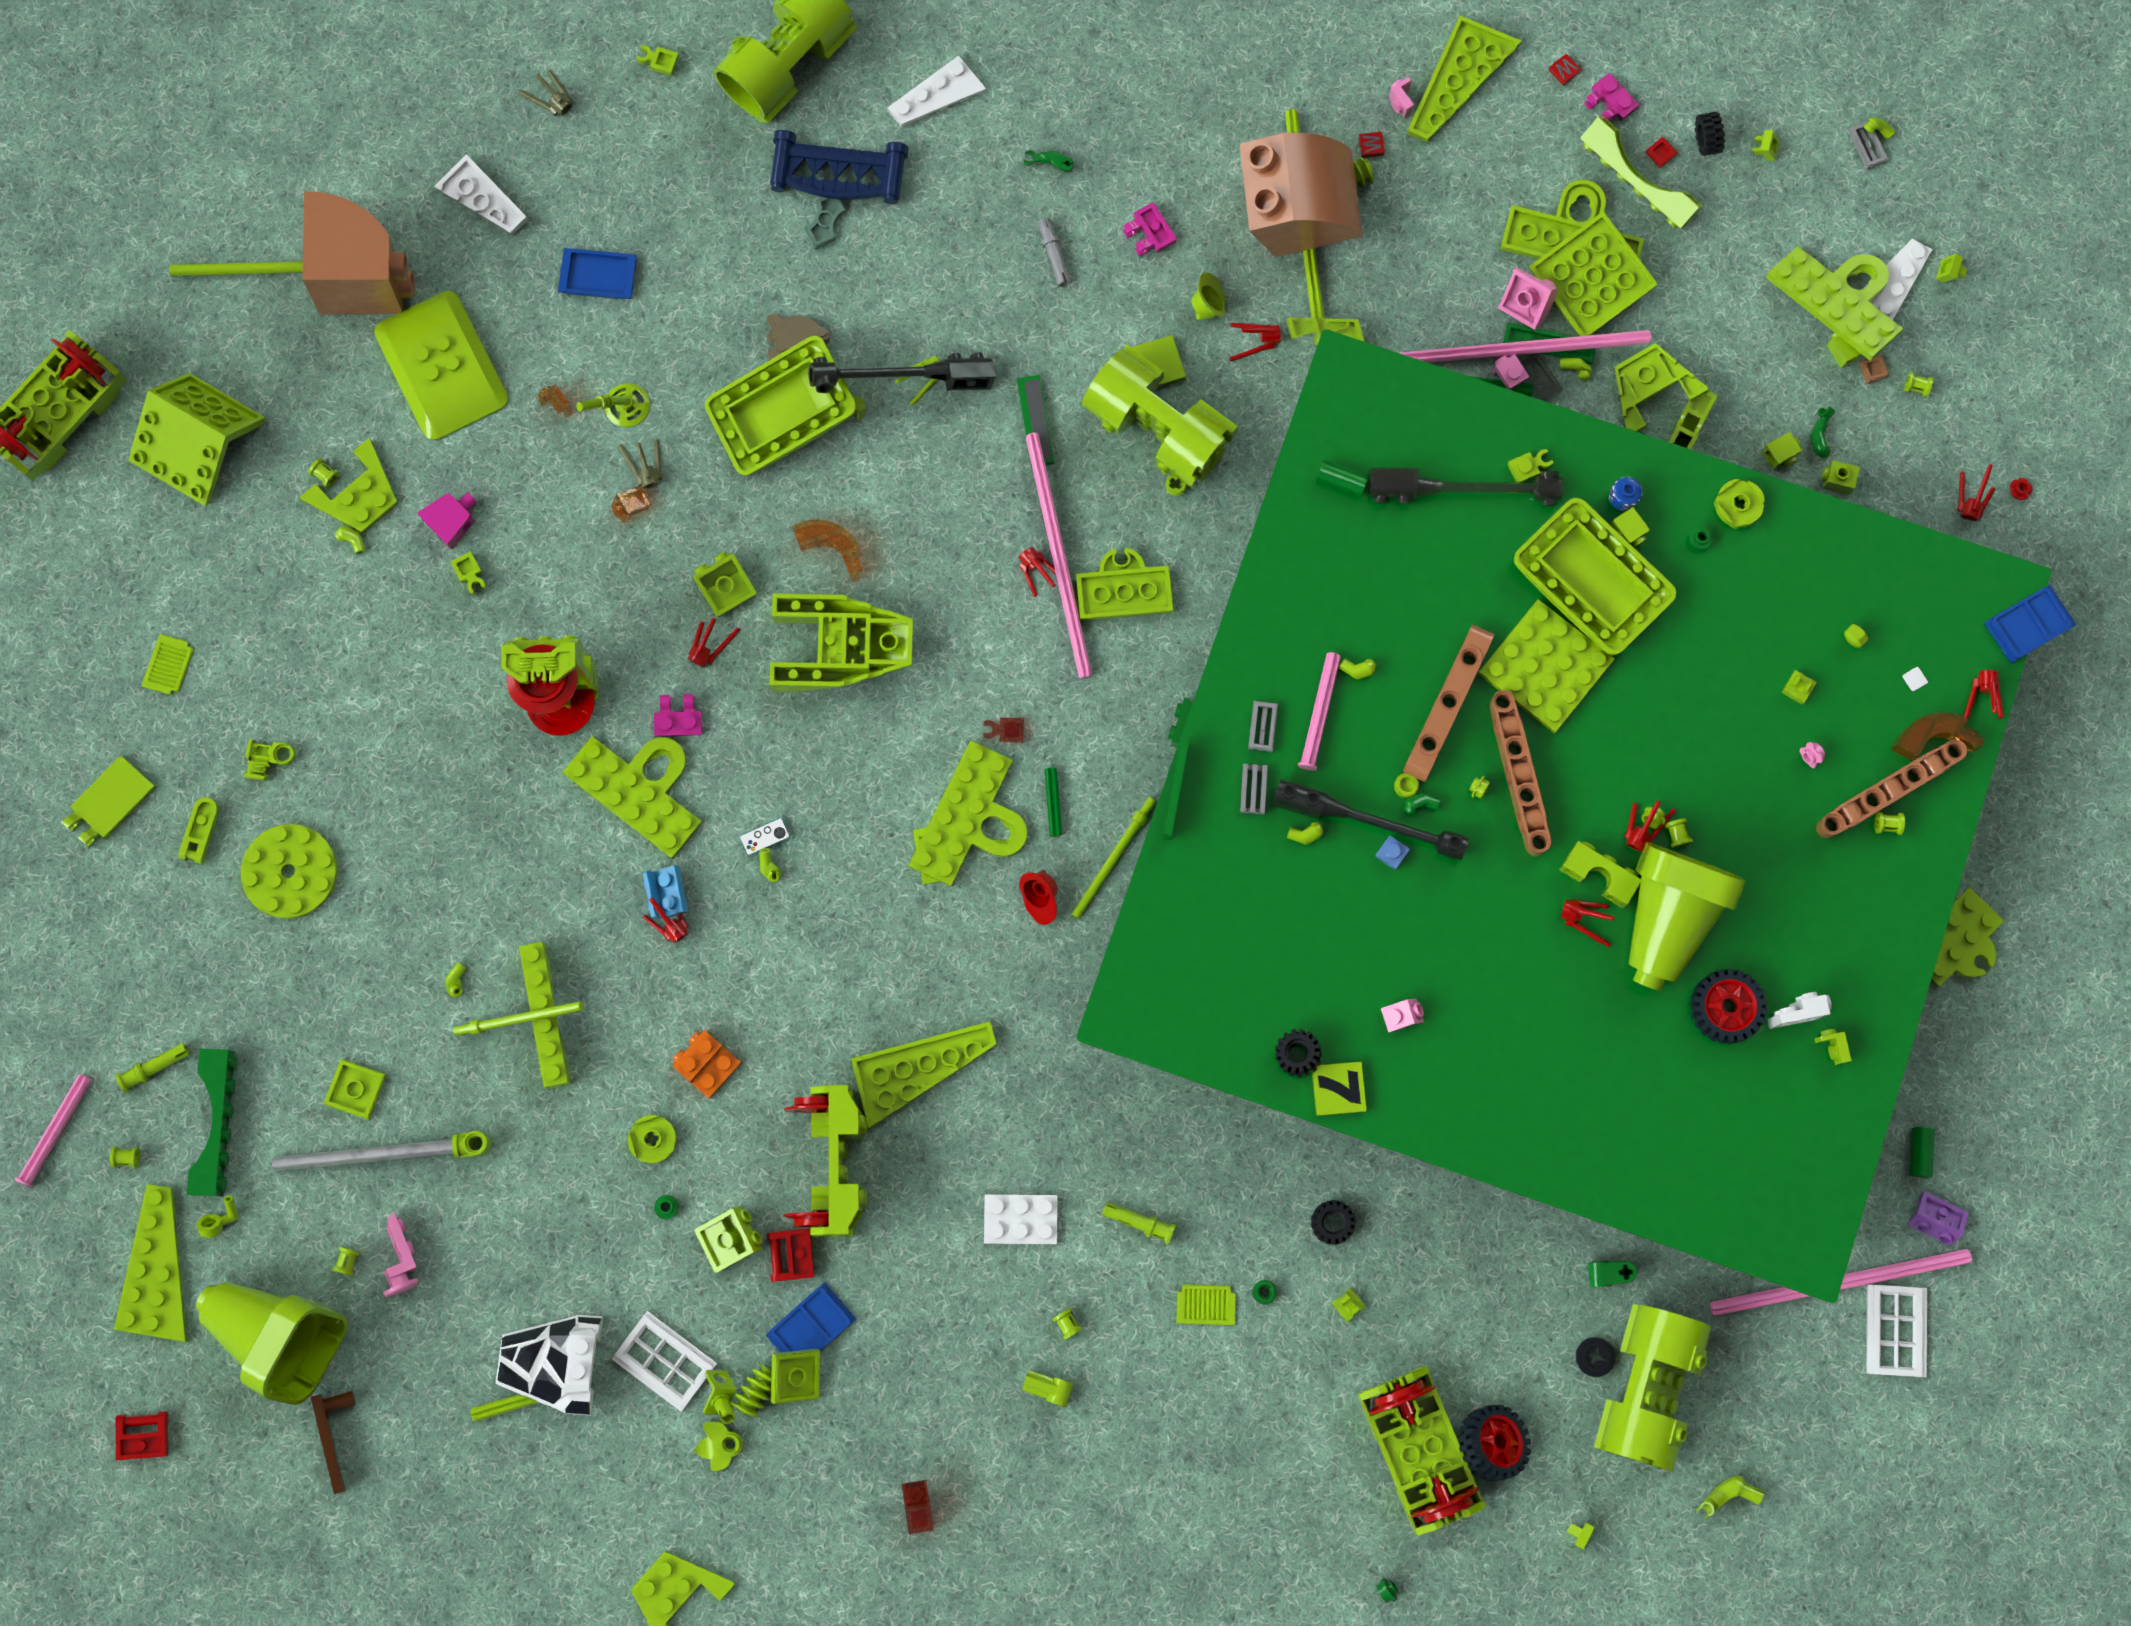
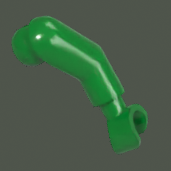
M1027 150L1025 154L1031 155L1033 161H1023L1027 166H1031L1035 162H1040L1041 164L1050 163L1063 172H1069L1074 167V162L1071 158L1057 151L1035 154L1034 151Z
M1830 406L1827 407V410L1824 408L1818 409L1817 414L1820 416V419L1816 421L1810 434L1813 450L1821 458H1827L1831 453L1824 435L1827 428L1826 423L1835 413V410Z

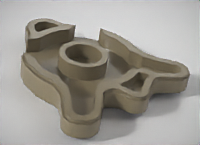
M770 314L766 318L767 325L771 328L767 334V341L776 344L768 351L769 360L810 336H818L825 343L830 341V332L808 317L794 316L784 318L776 314Z

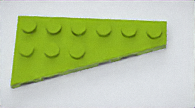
M1460 15L1407 130V135L1428 142L1521 45L1522 40Z
M146 1185L114 1330L188 1342L185 1329V1311L182 1298L183 1290L177 1246L178 1237L175 1225L173 1188Z

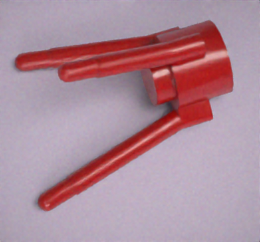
M1231 323V327L1242 328L1241 331L1243 333H1260V341L1265 342V345L1229 358V361L1241 359L1266 349H1274V344L1281 341L1279 325Z
M1989 464L1976 499L1968 498L1967 502H1964L1965 473L1960 472L1957 511L1961 512V518L1970 521H1978L1979 518H1982L1984 509L1995 491V487H1991L1985 499L1981 502L1993 467L1992 464Z
M1030 547L1019 555L1018 558L1022 562L1019 567L1023 571L1034 597H1037V592L1029 574V569L1031 572L1038 569L1051 587L1056 586L1041 565L1043 563L1056 575L1055 567L1044 558L1041 552L1037 553L1034 547Z
M711 619L699 644L704 627V622H700L692 648L688 653L690 654L688 660L702 668L706 664L712 665L718 654L740 632V628H736L710 655L711 650L705 647V644L716 619Z
M1995 670L1979 671L1978 678L1973 679V687L1961 722L1962 726H1965L1978 688H1980V692L1990 694L1992 713L1998 712V717L2000 719L2003 718L2000 681H1998L1999 672Z
M1660 801L1655 802L1643 827H1636L1635 830H1633L1638 804L1633 803L1628 829L1624 835V838L1628 839L1626 845L1642 852L1646 842L1652 843L1665 824L1676 812L1674 808L1664 817L1665 824L1660 825L1649 836L1650 833L1647 830L1660 806Z
M654 898L649 899L650 903L666 922L664 926L666 930L647 915H644L643 919L660 932L667 941L671 940L675 944L689 933L686 929L689 925L684 920L682 914L677 915L679 921L676 918L671 921Z
M1566 899L1560 917L1566 920L1565 925L1572 926L1597 942L1610 947L1611 944L1575 922L1576 920L1581 921L1583 914L1613 921L1614 916L1584 909L1585 907L1608 909L1609 905Z

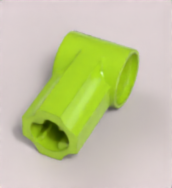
M1028 1370L1022 1390L1046 1398V1401L1067 1407L1074 1384Z

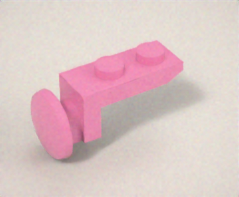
M395 1213L391 1214L388 1218L387 1232L400 1264L387 1268L386 1272H384L390 1289L383 1292L385 1297H393L407 1292L419 1283L418 1278L408 1279L407 1274L416 1269L412 1257L415 1252L410 1240L406 1241L403 1232L406 1230L402 1219H397Z

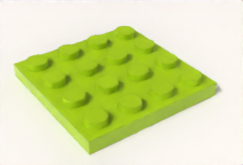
M1604 211L1528 267L1533 276L1540 280H1551L1555 284L1557 294L1553 303L1578 336L1593 334L1658 285Z
M1538 599L1482 667L1478 675L1497 690L1511 692L1516 704L1555 734L1615 658L1604 652L1592 640Z

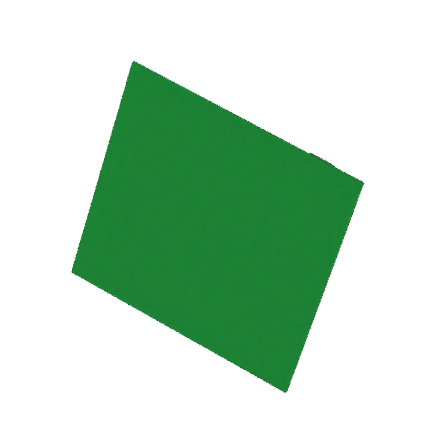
M1325 329L1321 333L1076 1038L1079 1042L1822 1301L1835 1303L1841 1289L2027 657L2026 654L2010 663L1984 623L2046 587L2051 570L2048 567ZM1547 449V455L1542 456L1541 459L1543 462L1553 460V465L1545 470L1539 468V476L1517 485L1507 465L1508 461L1529 452L1534 458L1539 451ZM1323 460L1369 476L1362 496L1360 497L1317 481L1316 479ZM1632 477L1641 484L1643 490L1642 498L1634 509L1650 529L1645 536L1647 540L1635 549L1675 587L1676 598L1621 653L1611 655L1615 658L1555 734L1516 704L1522 720L1551 838L1550 848L1543 855L1532 856L1525 848L1522 833L1518 826L1493 728L1489 704L1499 690L1479 676L1478 673L1538 599L1583 633L1516 567L1514 555L1532 535L1572 498L1584 500L1610 525L1615 518L1626 511H1619L1611 505L1609 491L1619 478ZM1734 479L1755 483L1763 492L1765 500L1763 503V513L1754 524L1738 529L1731 528L1728 524L1724 523L1718 516L1714 506L1719 490L1727 482ZM1737 498L1734 499L1736 502L1735 506L1744 509L1745 501L1743 499L1740 501ZM1697 526H1705L1713 533V543L1705 550L1695 549L1689 542V534ZM1698 534L1699 540L1704 541L1706 539L1703 534ZM1472 624L1495 635L1426 781L1423 782L1418 779L1419 789L1417 793H1425L1440 798V804L1437 810L1422 806L1417 809L1416 814H1408L1404 810L1407 798H1402L1396 794L1394 782L1400 774L1404 773L1402 771ZM1852 624L1860 626L1868 636V641L1859 649L1851 646L1844 636V631ZM1334 652L1340 655L1339 666L1345 658L1355 665L1365 662L1367 659L1373 660L1376 663L1375 672L1371 676L1362 679L1351 677L1340 670L1338 666L1315 764L1317 770L1310 771L1298 767V763L1302 760L1327 653ZM1471 656L1463 657L1466 664H1475ZM1919 667L1928 683L1915 691H1911L1902 675ZM1795 670L1817 682L1804 704H1800L1782 693L1783 688ZM1995 670L1999 672L1998 681H2000L2003 718L2000 719L1998 717V712L1992 713L1990 694L1982 693L1980 688H1978L1965 726H1962L1961 722L1973 687V679L1978 678L1979 671ZM1443 699V704L1446 707L1452 708L1455 706L1452 699ZM1504 699L1496 700V703L1499 707H1508V704ZM1254 701L1278 704L1272 753L1255 749L1248 750ZM1258 707L1254 744L1259 743L1263 707ZM1271 708L1267 709L1263 745H1268L1269 732L1272 715ZM1181 739L1189 740L1190 747L1173 838L1165 839L1163 838L1180 741ZM1954 739L1960 740L1966 745L1967 754L1961 761L1878 811L1883 812L1884 815L1903 813L1905 816V828L1902 835H1897L1896 832L1884 831L1880 834L1876 833V813L1833 838L1825 839L1817 833V822L1834 811L1833 809L1931 750L1939 748ZM1431 741L1422 742L1424 749L1428 751L1434 750V744ZM1808 742L1818 743L1825 752L1823 762L1817 763L1815 768L1810 767L1803 760L1800 753V748L1806 747ZM1508 746V750L1511 754H1520V750L1517 746ZM1948 748L1949 754L1956 758V751L1953 748ZM1243 764L1268 765L1264 815L1240 813ZM1248 771L1245 808H1250L1252 771ZM1257 771L1255 809H1260L1262 772ZM1908 772V779L1916 782V776L1912 772ZM1482 776H1485V779L1490 782L1487 791L1482 799L1476 796L1473 798V792L1469 789L1476 777L1481 779ZM1283 779L1325 792L1330 797L1349 806V808L1435 835H1439L1444 830L1467 836L1469 840L1463 859L1461 861L1438 854L1434 844L1351 818L1320 815L1318 820L1273 806L1272 803L1279 781ZM1522 791L1520 793L1523 801L1530 802L1532 800L1528 792ZM1867 796V803L1875 807V800ZM1656 801H1660L1659 808L1663 811L1664 817L1671 809L1674 808L1676 810L1667 823L1683 818L1687 820L1685 825L1689 838L1693 839L1691 844L1671 848L1673 842L1669 829L1665 828V826L1652 841V844L1723 869L1746 881L1736 909L1726 908L1677 981L1665 980L1661 991L1633 981L1637 968L1628 964L1640 884L1629 903L1624 908H1621L1601 896L1607 885L1606 878L1602 873L1590 871L1584 880L1578 882L1559 870L1572 847L1578 841L1581 843L1584 841L1594 846L1595 851L1600 855L1606 854L1617 861L1616 864L1620 867H1628L1638 874L1637 877L1641 879L1642 875L1635 869L1642 852L1627 846L1626 842L1628 839L1624 838L1628 829L1633 803L1638 804L1633 830L1636 827H1643L1642 815L1645 812V808L1653 807ZM1826 821L1827 829L1834 831V824L1831 821ZM1313 822H1319L1323 826L1322 836L1311 844L1305 845L1287 839L1290 827L1303 831L1310 827ZM1650 827L1648 828L1647 831L1650 833L1649 836L1655 829H1652ZM1389 835L1410 849L1396 870L1375 857ZM1534 838L1532 841L1534 847L1543 849V841ZM1566 899L1609 905L1608 909L1589 907L1584 909L1614 916L1613 921L1583 914L1581 921L1576 920L1575 922L1611 944L1610 947L1597 942L1572 926L1565 925L1566 920L1560 917ZM1727 969L1743 971V974L1752 976V979L1754 981L1757 980L1760 984L1759 988L1764 990V999H1767V1015H1765V1021L1760 1026V1029L1748 1039L1732 1044L1718 1043V1041H1712L1708 1036H1704L1701 1030L1696 1028V1022L1691 1017L1692 1009H1690L1691 995L1700 981L1711 973ZM1811 992H1817L1818 996L1829 995L1832 1003L1830 1015L1814 1021L1769 1029L1767 1019L1774 1016L1773 1012L1787 1008L1790 1004L1796 1002V997ZM1416 998L1423 1008L1424 1015L1422 1017L1424 1022L1388 1032L1381 1008L1407 999ZM1725 1000L1723 1003L1724 1009L1732 1013L1734 1009L1733 1004ZM1293 1029L1296 1032H1299V1029H1303L1305 1033H1312V1036H1315L1322 1052L1320 1065L1362 1062L1367 1111L1316 1116L1312 1071L1309 1072V1076L1302 1074L1301 1078H1298L1297 1075L1292 1077L1288 1072L1285 1073L1275 1056V1047L1279 1045V1038L1283 1039V1034L1286 1032L1291 1034ZM1836 1029V1033L1845 1032L1852 1061L1835 1065L1828 1052L1830 1041L1815 1043V1038L1820 1037L1821 1031ZM1295 1045L1289 1052L1290 1059L1295 1062L1305 1060L1308 1055V1049L1303 1045Z

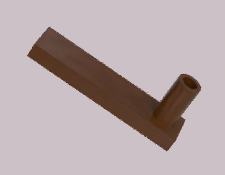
M353 1391L323 1399L322 1394L311 1397L333 1493H342L346 1490L327 1413L355 1406Z

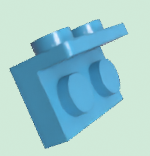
M673 865L655 872H643V884L647 892L648 910L652 918L662 919L650 903V898H654L669 918L688 912L679 866Z

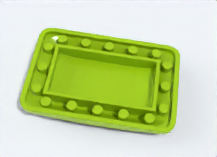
M453 291L439 293L376 325L374 330L375 337L423 434L428 439H441L501 410L507 405V392L459 297Z
M818 336L806 338L711 394L706 399L705 410L739 474L749 476L768 467L849 419L856 412V401L844 379H838L834 389L829 393H818L815 386H810L808 369L809 364L813 363L815 358L825 357L827 362L835 363L822 338Z
M1572 498L1567 501L1514 555V564L1526 578L1574 625L1609 655L1621 653L1676 598L1675 587L1594 509L1580 498Z

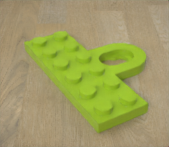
M1589 180L1571 182L1564 188L1560 196L1555 216L1511 205L1500 250L1534 259L1541 258L1605 210L1606 197L1603 190L1596 183ZM1579 196H1585L1589 199V207L1591 209L1590 218L1584 222L1574 220L1569 213L1571 205L1576 202ZM1620 233L1640 259L1644 238Z
M1797 246L1766 275L1770 282L1870 361L1902 334L1903 328L1870 303L1885 289L1889 279L1887 266L1875 256L1868 254L1853 256L1832 273ZM1860 273H1867L1871 277L1868 287L1861 290L1853 289L1847 283V278L1857 276Z
M592 736L562 772L671 859L677 855L702 824V821L667 795V792L680 778L686 767V756L683 749L676 741L670 738L659 737L650 740L642 747L632 761L627 764ZM660 755H666L670 760L666 774L660 780H648L644 776L645 765Z
M970 740L908 865L909 868L952 887L971 846L1002 858L1013 856L1024 847L1027 839V827L1024 820L1017 813L993 802L1013 763L1012 759ZM989 818H997L1002 821L1004 827L1009 829L1011 835L1005 841L999 839L991 840L983 835L981 831L982 824Z

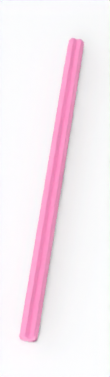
M1644 330L1400 352V354L1427 363L1503 357L1505 355L1512 356L1514 354L1526 355L1648 344L1651 342V332Z
M1038 433L1027 434L1026 441L1079 678H1088L1092 675L1040 438Z
M1968 1249L1848 1273L1844 1275L1840 1290L1969 1264L1972 1262V1256ZM1781 1287L1713 1301L1710 1303V1309L1714 1316L1809 1296Z

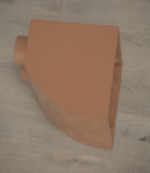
M1280 133L1239 144L1249 231L1274 257L1362 237L1352 150L1347 145L1330 137L1309 133Z
M304 191L302 280L319 314L402 313L403 298H414L415 294L413 270H408L406 253L395 251L390 236L384 227L364 208L333 194Z

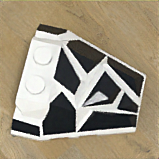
M576 1315L502 1334L495 1384L522 1396L532 1398L541 1404L551 1406L565 1414L591 1416L594 1390L591 1388L596 1342L601 1340L603 1317Z

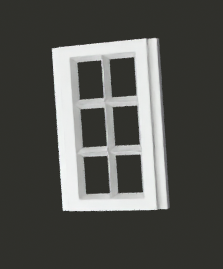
M1867 1285L1866 1374L1927 1377V1288ZM1881 1294L1895 1295L1894 1315L1881 1314ZM1899 1295L1913 1296V1316L1899 1315ZM1881 1320H1894V1341L1881 1340ZM1899 1321L1913 1322V1342L1899 1341ZM1881 1346H1894V1366H1881ZM1899 1347H1912V1368L1899 1367Z
M649 1311L641 1318L612 1358L613 1361L681 1412H683L707 1379L705 1375L706 1370H713L718 1364ZM646 1327L662 1339L654 1350L639 1339ZM635 1342L651 1354L643 1365L627 1354ZM666 1342L682 1354L675 1365L659 1354V1351ZM654 1358H657L671 1369L664 1380L647 1369ZM686 1358L702 1369L695 1380L679 1369ZM675 1373L691 1384L684 1395L667 1384Z

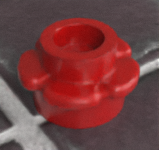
M2025 478L2015 479L2010 483V494L2015 499L2026 500L2033 491L2032 485Z

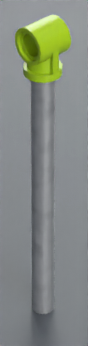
M472 1131L469 1133L453 1134L452 1139L273 1157L272 1168L274 1172L443 1154H453L455 1158L483 1156L490 1151L492 1142L487 1134ZM480 1137L483 1142L482 1147L479 1150H475L473 1148V1141Z

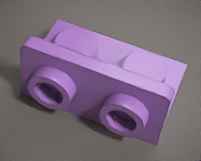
M1924 1191L1919 1197L1915 1214L1909 1219L1908 1225L1921 1233L1937 1239L1941 1243L1952 1246L1963 1236L1969 1213Z

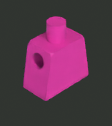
M468 492L458 501L450 493H447L417 514L452 550L475 521L467 511L477 502Z

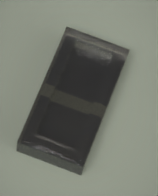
M1538 353L1532 354L1520 362L1529 375L1527 381L1533 384V389L1542 401H1547L1563 390V387Z

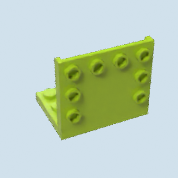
M187 373L148 390L128 461L206 506L211 502L229 441L262 426L266 417L195 375Z

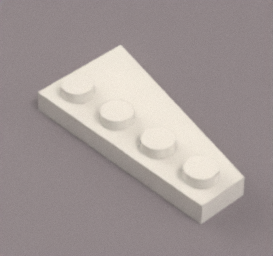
M957 56L887 107V109L898 124L903 127L936 111L944 110L955 103H961L977 94L980 95L986 92V88L964 61Z
M467 154L434 186L512 235L529 220Z
M1911 239L1886 265L1889 271L1887 285L1870 303L1893 320L1932 249Z

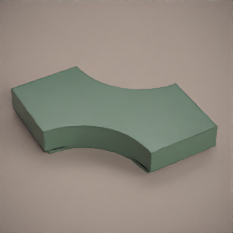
M821 197L816 200L818 207L817 216L805 228L815 250L836 241L834 235L835 222L846 212L840 199Z

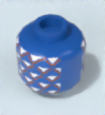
M1632 477L1619 478L1609 491L1611 505L1619 511H1628L1632 507L1635 508L1642 498L1643 490L1641 484Z

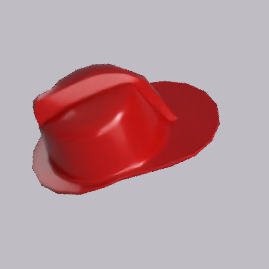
M1040 870L1037 873L1028 872L1023 874L1019 880V887L1027 912L1038 924L1047 925L1052 923L1057 915L1055 901L1058 890L1057 883L1045 870Z

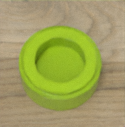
M1406 773L1400 774L1394 782V790L1402 798H1409L1415 795L1419 789L1418 779Z

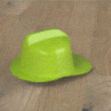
M1204 272L1200 275L1198 289L1191 298L1196 319L1200 321L1203 319L1210 320L1216 316L1223 317L1225 315L1226 297L1221 283L1213 274Z

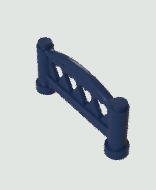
M777 130L774 132L773 143L775 144L770 180L772 191L784 192L785 188L792 187L811 195L840 200L868 199L881 196L884 198L885 203L897 204V200L900 198L904 160L908 157L909 147L906 144L889 142L886 145V152L882 153L797 144V135L788 130ZM805 160L812 172V176L810 178H804L803 176L795 177L793 175L794 171ZM826 163L829 164L835 175L832 181H828L825 178L822 180L816 178V174ZM851 165L857 181L855 183H849L848 181L840 182L838 180L839 176ZM871 168L874 169L880 180V183L876 186L870 183L867 185L861 183V179Z

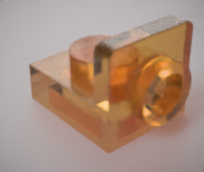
M556 384L543 388L539 395L536 396L542 407L551 402L558 414L563 412L565 417H568L574 413Z
M637 486L617 493L611 506L614 515L619 518L621 523H625L629 516L649 509L651 503L642 487Z

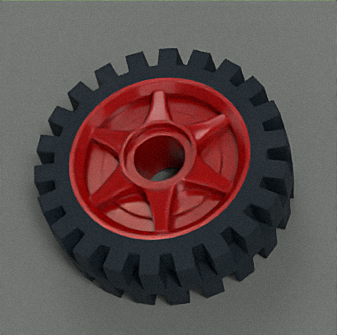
M1734 969L1720 970L1706 976L1695 987V991L1691 995V1017L1696 1022V1028H1699L1704 1036H1708L1710 1040L1718 1041V1043L1722 1044L1738 1043L1753 1036L1760 1029V1026L1765 1021L1764 1017L1767 1015V999H1764L1763 995L1765 992L1759 988L1760 984L1757 980L1754 981L1753 977L1749 974L1745 975L1743 971H1734ZM1725 1000L1733 1004L1734 1009L1732 1013L1724 1009L1723 1003Z
M1490 1405L1474 1410L1463 1420L1464 1426H1461L1459 1431L1464 1434L1459 1436V1442L1464 1444V1446L1459 1447L1460 1452L1466 1453L1462 1457L1464 1462L1470 1461V1464L1467 1466L1470 1471L1476 1470L1474 1474L1486 1481H1501L1520 1474L1519 1472L1525 1469L1524 1465L1529 1462V1458L1526 1456L1531 1454V1449L1527 1448V1445L1531 1444V1439H1526L1525 1435L1529 1434L1528 1429H1522V1426L1525 1425L1522 1419L1517 1420L1519 1415L1516 1412L1511 1413L1512 1409L1504 1407V1405Z

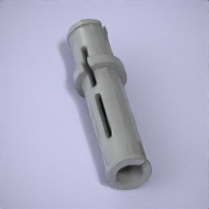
M1046 218L1047 222H1045V219L1037 222L1043 239L1042 246L1046 248L1057 287H1062V283H1064V286L1071 283V279L1069 278L1059 247V237L1055 235L1051 219Z

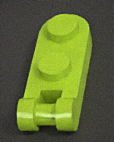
M203 797L195 802L179 850V859L185 861L191 859L197 864H204L219 815V805L213 799ZM192 843L198 844L196 851L191 850Z

